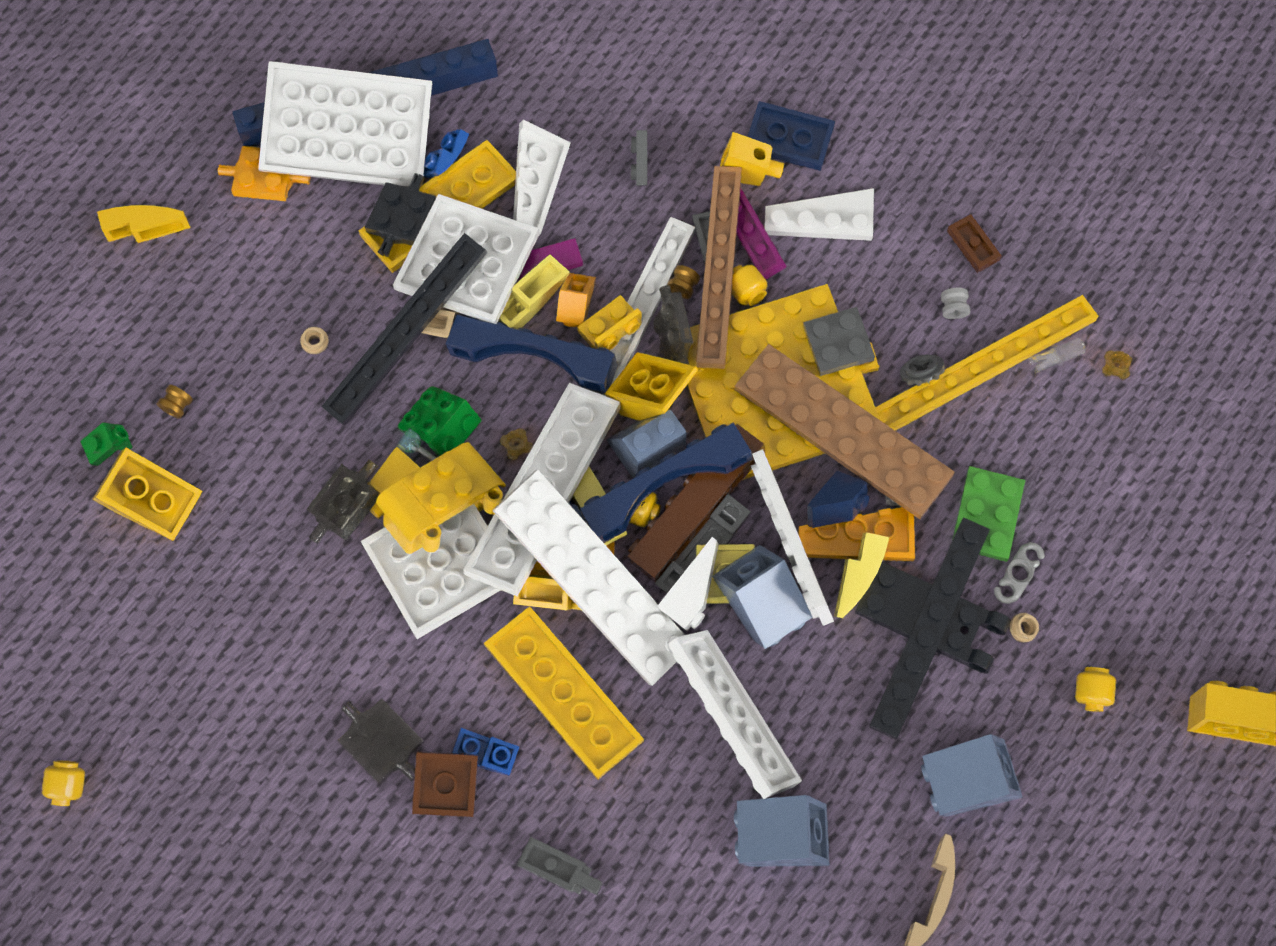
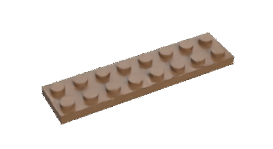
M769 344L735 385V391L919 519L923 517L955 474L952 469Z

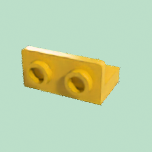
M620 295L577 327V332L592 348L602 347L612 350L626 334L631 335L640 328L642 312L638 308L634 310Z

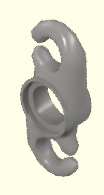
M1029 542L1022 545L1006 568L1005 575L999 581V585L1010 586L1013 594L1005 597L1001 593L1000 587H995L994 595L1001 603L1010 604L1017 601L1034 575V570L1040 565V561L1029 560L1026 556V551L1032 549L1037 552L1039 559L1045 557L1044 550L1037 543ZM1015 566L1023 567L1027 572V578L1024 580L1014 578L1012 568Z

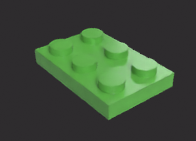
M969 466L953 538L962 518L969 519L990 529L979 555L1007 562L1010 556L1025 480Z

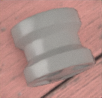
M950 288L941 293V301L944 303L942 313L945 318L959 319L970 314V306L967 304L969 294L966 289Z

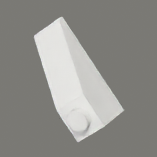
M713 537L657 606L686 631L690 627L695 629L705 617V614L702 612L706 608L719 546L717 540Z

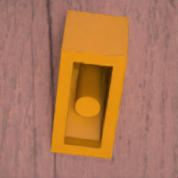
M569 273L559 292L556 321L563 322L568 327H578L586 321L596 277Z

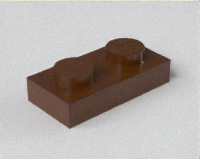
M971 214L948 226V234L977 273L1000 261L1002 255Z

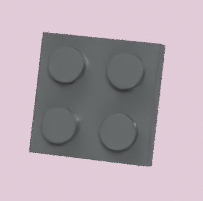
M857 307L803 322V328L820 376L874 361L875 355Z

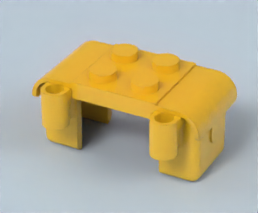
M466 442L386 488L378 496L376 503L384 512V527L406 553L412 554L422 547L427 552H435L440 547L441 529L438 525L473 504L479 512L485 510L488 514H495L492 510L502 502L503 492L498 486L500 485L504 488L506 484L469 442Z

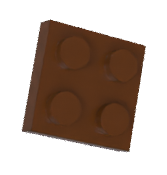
M416 751L412 814L473 817L478 755Z

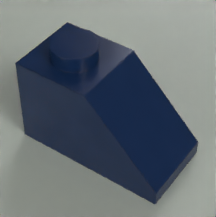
M836 471L807 505L808 526L816 528L852 521L860 511L866 509L869 503L867 482Z

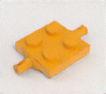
M242 146L239 160L235 166L219 164L218 167L219 176L234 177L231 191L233 196L286 201L288 191L293 183L309 185L311 178L259 171L260 148Z

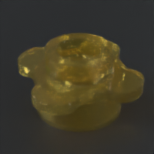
M1107 351L1104 355L1106 363L1102 368L1103 374L1105 376H1119L1122 380L1127 379L1130 376L1128 368L1132 362L1131 356L1122 351Z
M522 428L510 431L500 439V443L502 446H505L507 457L510 460H516L523 453H530L533 448V444L527 440L526 431Z

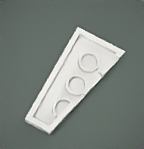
M874 188L766 206L764 228L768 235L872 241Z

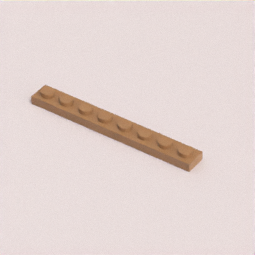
M714 166L696 365L700 368L725 369L742 176L741 167Z

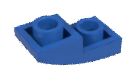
M462 129L447 132L441 141L442 149L431 151L426 156L423 177L439 176L446 171L459 156L469 133Z
M461 728L452 753L477 754V767L509 776L519 746L494 737L488 738Z

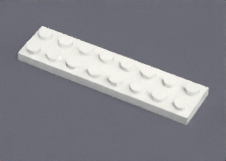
M569 383L504 499L535 470H539L569 503L621 408L620 402ZM494 514L463 571L466 576L518 596L537 560L499 517Z
M535 470L492 510L649 685L653 686L677 662L668 644L676 637L684 636L685 634L668 615L657 607L658 604L539 470Z

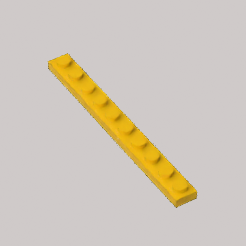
M1081 295L945 369V372L939 375V379L931 380L929 384L922 383L920 386L916 385L875 407L879 419L896 431L1097 320L1098 314L1086 298Z

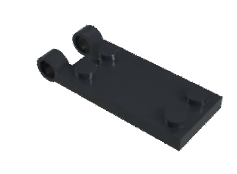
M882 562L871 585L862 596L855 614L909 638L932 584ZM960 597L936 652L980 673L988 674L994 658L982 650L971 649L970 646L979 626L998 635H1005L1011 619L1000 612L989 611ZM962 627L967 628L968 633L963 634L961 633L960 629Z

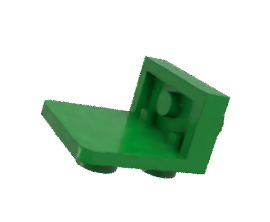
M431 386L423 392L419 400L404 415L398 424V428L401 432L427 443L439 457L463 444L482 419L465 399Z

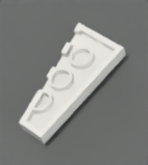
M522 120L519 123L513 220L539 228L540 235L571 142Z

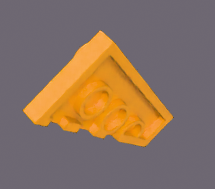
M903 507L882 509L866 515L858 514L852 521L816 528L809 527L808 525L798 527V535L808 558L858 559L862 535L867 532L889 537L883 560L914 561L915 559L914 515Z

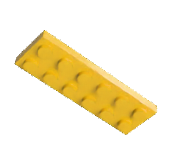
M486 140L453 163L442 174L433 177L423 184L419 191L434 195L436 198L440 194L483 209L515 186L516 171L493 145ZM365 226L358 230L362 239L392 273L402 267L412 247L411 245L395 243L389 257H385V255L382 256L378 253L383 239L380 236L367 233Z
M530 606L484 642L489 652L597 780L644 742L643 737Z

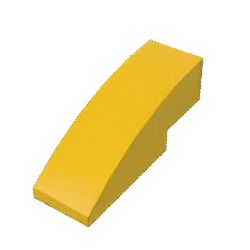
M131 205L97 211L101 229L108 242L133 235L137 243H141L190 228V224L183 211L168 207Z
M529 575L518 596L514 595L513 604L560 610H581L552 576Z

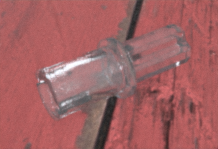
M1077 338L1060 346L1052 345L1050 350L1031 356L1029 358L1030 364L1039 363L1033 367L1035 373H1039L1057 364L1062 366L1064 361L1084 354L1086 352L1085 343L1081 338Z

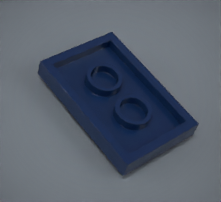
M759 101L747 137L771 145V158L821 171L835 121Z

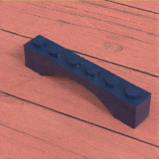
M456 315L445 343L451 356L473 362H479L489 357L503 354L537 356L563 368L574 378L580 387L604 395L611 386L618 367L615 353L606 348L598 347L594 349L586 347L578 341L566 342L550 334H545L544 336L537 335L525 328L517 330L509 328L500 322L493 324L470 316Z
M734 422L728 426L723 424L716 427L711 432L712 435L703 440L700 438L693 440L686 446L685 450L678 454H668L662 458L661 463L653 468L646 467L637 472L634 479L626 483L622 481L610 488V492L602 497L594 496L588 499L580 510L591 530L603 543H606L626 531L639 505L663 484L680 476L693 473L715 472L728 474L751 461V450Z

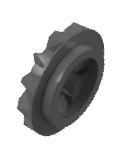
M925 354L916 356L901 367V379L906 381L908 385L915 383L917 386H920L922 383L929 384L931 380L939 379V375L945 372L944 361L936 355Z

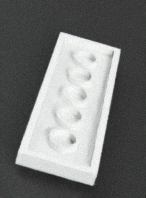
M762 449L752 454L756 464L751 465V468L761 488V493L772 515V520L780 535L781 542L791 562L793 572L802 589L813 619L819 617L822 625H827L834 622L773 471Z
M705 630L673 639L668 645L673 652L674 659L682 666L689 678L690 685L698 692L704 702L705 709L716 721L721 735L732 747L737 761L745 768L755 790L761 794L762 798L766 799L793 788L802 782L709 631Z

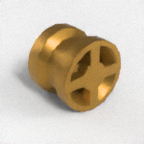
M678 265L673 272L674 278L670 279L667 284V289L676 296L690 299L694 292L693 287L699 283L700 276L693 269Z
M168 385L165 397L160 398L156 404L167 414L181 419L184 414L183 409L191 404L193 398L182 389L174 385Z

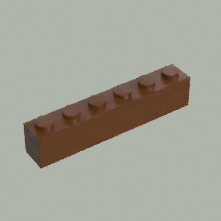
M736 424L751 453L753 454L762 449L765 453L764 443ZM753 455L751 461L728 474L715 472L690 474L684 481V488L679 495L674 494L665 505L666 510L660 518L658 516L654 517L647 526L648 532L642 539H636L628 550L630 554L627 556L630 563L656 582L708 522L710 515L727 494L731 495L752 469L751 465L756 464Z

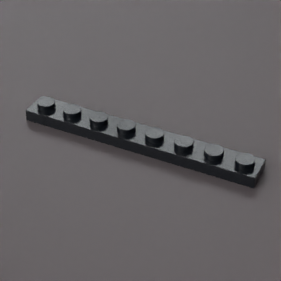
M464 232L321 407L341 424L346 425L488 253L487 250Z
M964 517L962 518L869 724V728L895 740L898 738L990 529Z

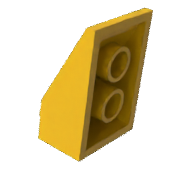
M637 352L605 392V395L620 402L619 414L621 416L639 421L665 414L698 369L696 366Z
M125 448L119 454L92 500L174 541L203 491L130 449Z

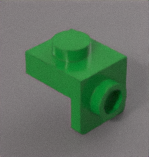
M102 422L80 441L90 465L96 466L103 463L117 450L132 449L127 431L122 425Z

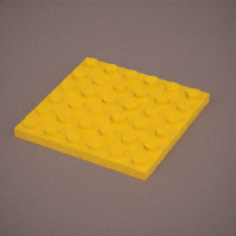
M828 284L730 314L725 369L697 367L700 324L670 334L678 361L696 366L698 369L687 384L705 438L712 435L711 432L716 427L723 424L728 426L734 422L735 425H740L764 443L765 455L772 471L826 454L735 391L736 383L768 344L879 419L859 365L822 376L819 374L803 328V322L838 312ZM752 469L743 480L755 476Z

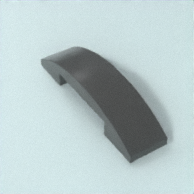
M727 494L710 515L708 522L677 560L668 566L655 584L665 593H668L696 558V545H706L712 537L717 540L719 545L728 544L751 511Z

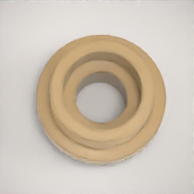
M310 327L303 332L300 343L307 353L319 354L327 348L329 339L323 329ZM314 338L320 340L319 343L315 345L310 344L311 340Z
M1019 613L1011 619L1010 632L1017 641L1029 642L1038 634V621L1030 614ZM1021 624H1022V625L1024 626V628H1025V631H1024V632H1023L1022 629H1021Z

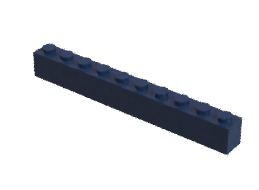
M489 39L368 72L371 74L432 81L431 96L498 77L496 58ZM265 102L232 111L243 146L255 147L261 145Z

